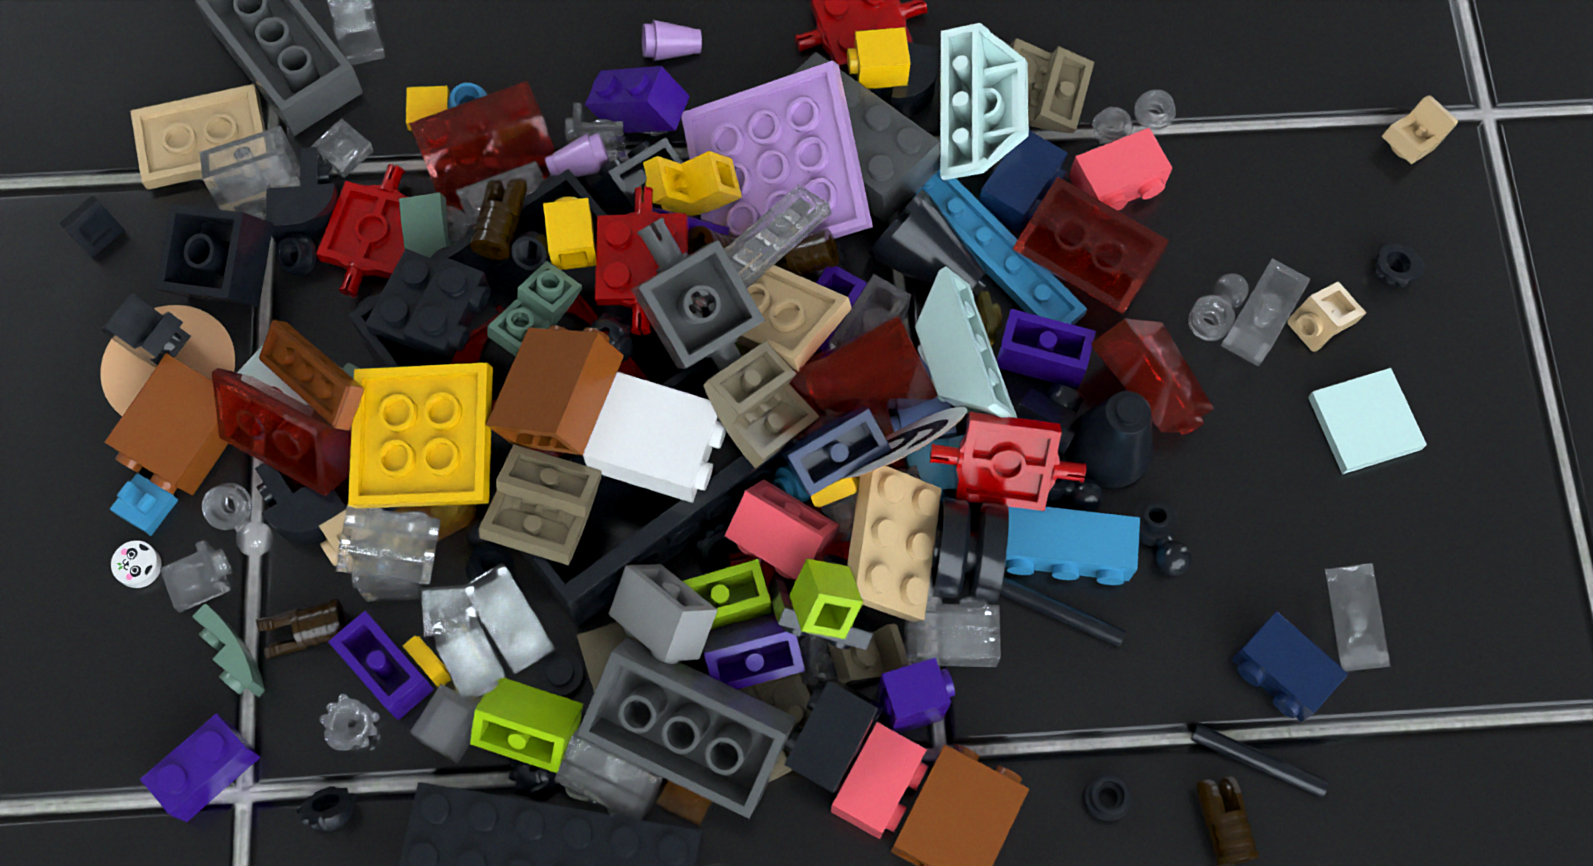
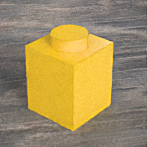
M905 27L856 31L854 48L847 49L849 74H856L857 82L867 89L907 86L911 63Z
M562 197L555 202L543 203L548 252L552 265L560 270L596 266L593 219L588 198Z

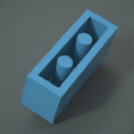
M1009 507L1005 567H1007L1008 572L1017 575H1030L1035 570L1052 572V577L1061 580H1075L1079 576L1096 577L1097 582L1101 584L1121 585L1124 581H1129L1138 568L1140 517L1045 507V511Z

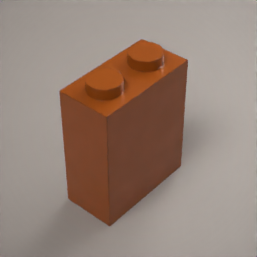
M551 325L549 329L529 327L486 425L512 445L583 455L624 355L609 343L610 338L605 333L593 328H584L583 331H571L557 325Z
M166 353L105 443L119 451L115 458L118 462L137 473L140 472L142 467L153 472L154 474L149 481L172 495L179 488L193 496L253 407L237 395Z
M944 744L891 852L916 866H993L1029 788L1020 784L1022 778L1013 771L1001 766H996L995 770L981 764L978 762L980 756L969 748L959 744H955L951 748Z

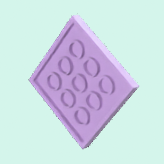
M834 61L683 112L681 117L690 159L711 151L733 160L742 198L716 210L701 214V219L730 227L728 236L746 242L749 245L760 235L762 240L770 245L782 242L766 230L783 215L787 221L806 232L803 234L804 236L828 228L835 239L873 227L839 65ZM801 199L811 205L809 207L817 214L816 222L813 226L789 211Z

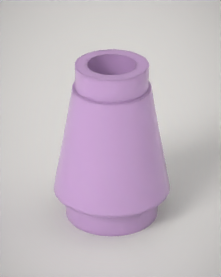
M653 20L652 24H643V57H652L653 61L692 55L693 53L700 54L702 46L700 29H692Z
M586 133L551 156L546 157L545 161L551 176H558L569 169L575 177L597 174L601 168L610 162L600 134L597 133L589 136Z

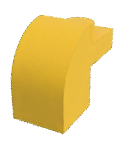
M707 151L682 164L659 156L643 162L647 177L646 186L653 189V203L661 205L664 210L694 216L716 210L742 198L732 158Z

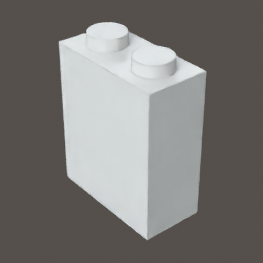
M617 372L583 456L586 466L601 470L602 475L693 503L697 490L705 491L713 469V464L708 463V459L713 447L720 449L725 438L726 429L718 418L710 400Z

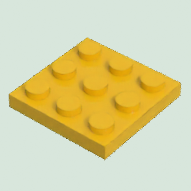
M488 363L354 369V380L365 389L352 422L348 506L353 508L489 504L491 428L486 424L492 413L493 367Z

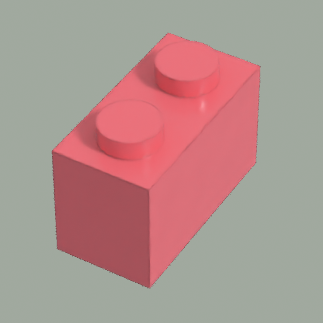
M1146 128L1075 156L1069 178L1092 217L1104 211L1106 214L1115 213L1126 206L1129 201L1139 197L1149 199L1158 195L1165 188L1172 166L1150 128Z
M763 479L744 492L725 537L735 542L737 547L745 554L759 557L773 565L781 576L790 580H797L807 558L823 561L840 524Z
M877 722L835 798L830 812L878 839L881 838L885 828L894 833L907 809L906 806L899 803L905 790L909 787L916 791L929 767L921 762L927 749Z

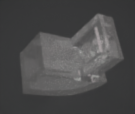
M327 0L332 14L333 30L339 49L349 63L356 65L385 58L383 40L373 1Z

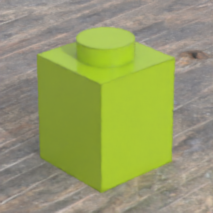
M808 558L789 595L802 632L842 639L846 638L863 603L849 566Z

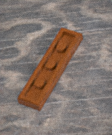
M273 320L264 341L259 360L334 428L350 430L365 388L287 322Z

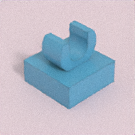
M137 473L131 482L127 481L116 495L118 499L111 506L110 510L151 536L177 503L178 499Z

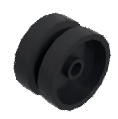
M943 497L939 521L936 526L932 559V596L955 599L962 590L965 572L967 571L969 572L968 590L972 600L997 603L1002 587L1009 529V507L1007 504L984 501L977 511L974 529H972L971 508L967 499Z

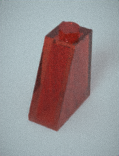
M899 315L866 329L799 368L806 381L807 388L814 397L819 409H852L858 405L869 409H907L938 396Z
M1124 319L1091 343L1096 353L1128 391L1138 393L1147 400L1151 408L1152 421L1161 432H1180L1181 435L1190 433L1204 423L1202 417L1214 409L1162 322Z

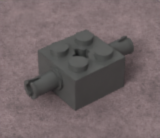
M662 217L637 232L659 267L655 270L657 274L635 286L631 291L677 368H687L704 357H712L719 371H722L742 357L735 345V342L738 340L737 337L761 324L765 319L719 240L703 246L690 255L687 252L682 254ZM691 295L694 298L703 297L706 304L701 307L703 315L699 312L691 313L689 305L693 302Z

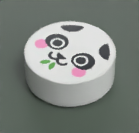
M130 541L123 544L116 550L111 560L113 575L121 583L131 588H142L151 584L158 577L162 566L158 552L143 541Z

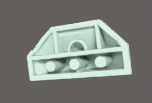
M981 23L941 31L940 177L942 180L984 173L1029 136L1028 63L1024 57L990 33Z
M945 266L939 270L915 326L921 343L918 346V352L922 360L928 365L932 376L929 380L930 388L941 402L947 401L954 407H965L967 409L966 413L975 412L998 417L1017 418L984 324L975 304L971 287L966 281Z

